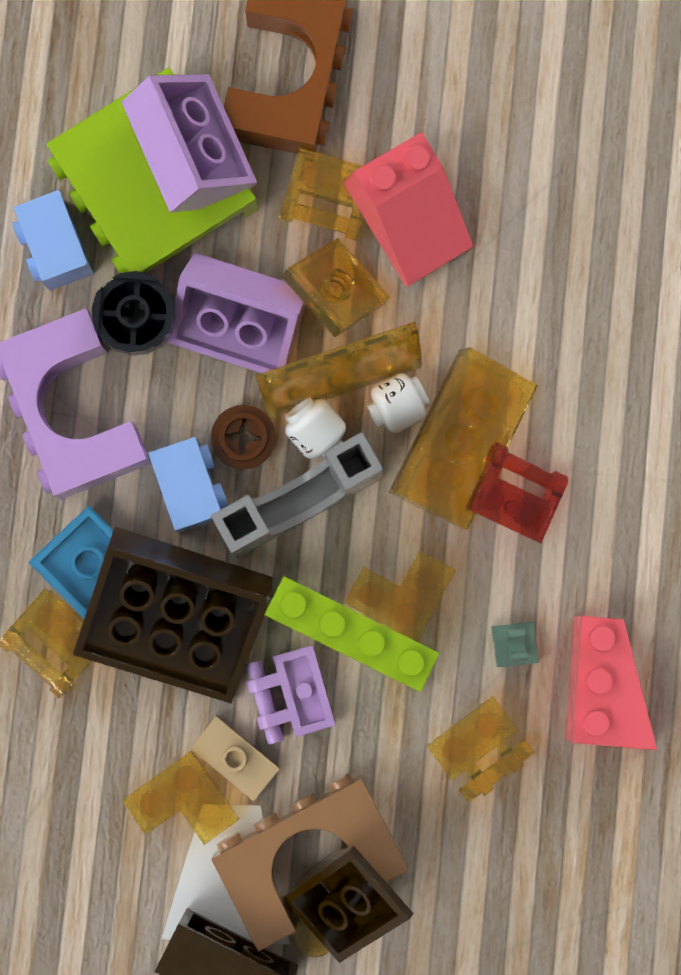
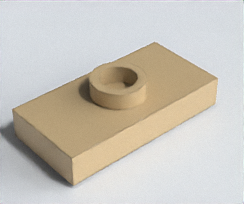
M217 715L189 748L252 801L258 797L280 769L275 762Z

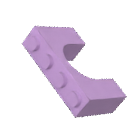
M87 308L0 342V377L3 381L9 380L14 393L8 396L11 408L17 418L23 417L28 429L27 432L23 433V438L32 456L37 454L43 469L38 470L37 473L46 493L52 492L53 496L60 500L151 464L137 426L132 421L89 438L70 439L55 433L46 418L45 397L53 380L63 371L107 353L103 340L93 325L92 314Z

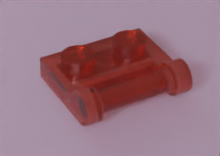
M495 442L487 453L486 464L465 509L534 542L542 543L567 487L568 476L558 471L551 473L509 453L508 447ZM502 468L544 487L545 493L543 498L498 478Z

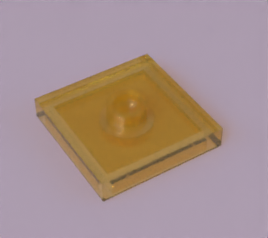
M339 238L288 267L281 276L334 337H337L382 307L390 298L387 292Z

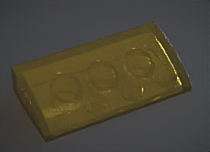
M414 321L255 375L269 418L272 419L289 413L297 404L309 397L313 401L317 399L328 400L387 380L396 374L407 373L421 368L422 353L418 329Z
M471 347L459 349L389 493L453 525L468 530L538 385Z

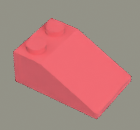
M422 132L355 170L343 183L405 287L410 286L474 247L444 168Z

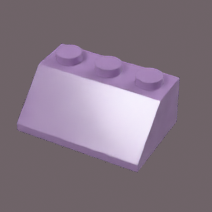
M209 74L149 75L121 102L170 213L199 210L257 184Z
M194 252L179 278L174 305L176 320L167 343L282 380L302 322L310 290Z

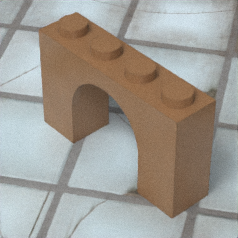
M350 773L328 784L330 792L318 798H315L313 793L308 794L292 803L293 811L287 815L278 818L277 814L273 813L254 824L256 831L244 838H241L239 833H235L216 844L219 851L214 853L211 860L258 952L296 932L297 923L287 903L283 900V895L277 886L273 873L275 854L284 841L292 835L309 829H319L333 833L342 839L348 847L354 846L386 882L409 871L407 863L361 775L352 779Z

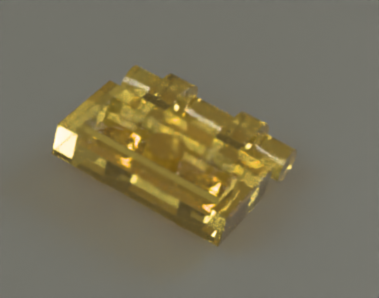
M494 696L488 698L426 745L451 780L464 771L470 776L472 780L459 789L468 803L481 793L486 796L494 789L492 786L510 771L515 774L524 767L522 762L535 753L526 740L513 749L508 745L506 740L519 730ZM493 749H496L501 758L484 771H481L476 762Z

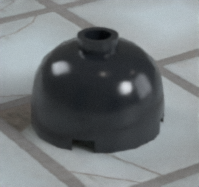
M132 271L119 273L112 277L113 280L104 287L101 286L95 295L91 309L93 325L107 345L117 352L132 356L149 354L163 346L172 334L176 314L174 301L166 287L152 275Z

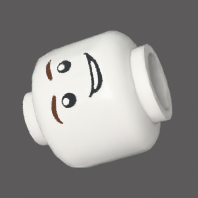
M399 373L371 389L373 403L366 407L377 428L385 425L391 433L396 434L424 420L426 416L425 408L430 406V402L416 376L410 379L406 374Z
M310 397L297 404L286 416L288 423L285 433L306 458L313 459L321 455L325 458V452L343 443L341 438L346 431V424L326 400L317 399L313 401Z

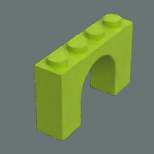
M283 576L265 613V616L419 692L422 691L440 654Z

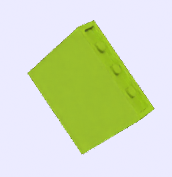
M168 67L156 75L174 74ZM134 89L46 143L53 155L47 162L60 181L66 177L74 188V190L68 193L81 214L88 210L92 215L95 223L89 227L102 247L110 243L117 256L112 258L111 261L119 273L132 271L147 273L242 213L244 218H247L258 211L255 196L250 189H246L199 210L170 213L121 103Z

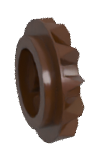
M237 405L225 410L218 416L211 430V444L216 456L225 465L239 470L259 467L271 456L276 443L275 428L271 419L262 410L250 405ZM243 421H247L246 426L249 434L256 438H261V440L248 442L247 448L244 449V454H241L239 443L231 438H226V436L240 434Z

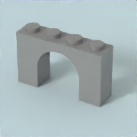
M361 432L325 452V459L321 463L291 482L257 498L252 499L248 494L215 512L211 517L231 554L240 558L380 481L383 468L365 435Z

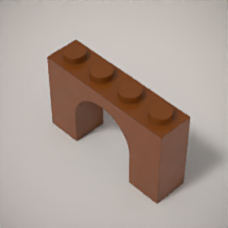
M248 0L245 10L248 27L285 34L300 40L313 54L316 65L310 79L300 89L290 94L271 96L228 87L224 109L239 142L315 158L318 145L325 146L329 122L323 121L326 107H334L338 84L332 83L334 69L342 70L346 46L340 45L342 32H350L354 8L348 7V0Z

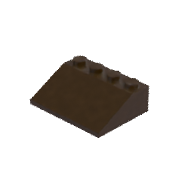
M115 526L73 655L232 704L271 600L273 577Z

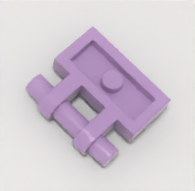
M313 645L273 656L277 673L267 676L265 675L261 660L246 664L250 681L246 682L249 694L254 693L260 714L256 719L259 729H264L268 745L284 740L280 724L289 721L292 723L295 737L336 725ZM281 685L287 709L280 711L275 710L269 689Z

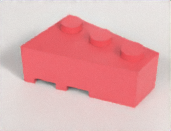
M574 616L565 740L580 744L657 750L624 619Z

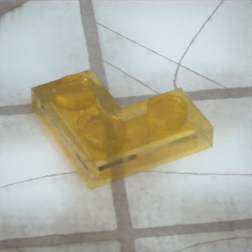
M422 551L418 552L400 586L363 567L344 603L417 642L456 570Z
M193 751L187 753L122 800L145 835L181 811L203 845L239 820V817Z

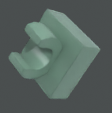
M534 622L491 626L496 667L539 663Z

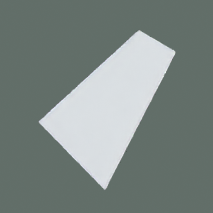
M203 803L161 939H171L180 919L188 908L252 941L211 858L214 853L219 851L216 844L235 833H239L241 838H244L256 831L254 824L263 819L261 806ZM273 867V873H274V877H275V881H276L275 871H274V867ZM288 936L273 944H290Z

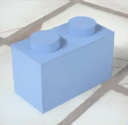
M60 190L13 207L18 220L12 222L20 244H27L32 257L26 259V262L35 282L41 280L50 291L94 274L67 202Z
M192 437L148 453L172 525L177 533L214 522L211 515L228 506L221 482L214 485L209 473V469L215 468V463L208 444L200 446L197 438Z

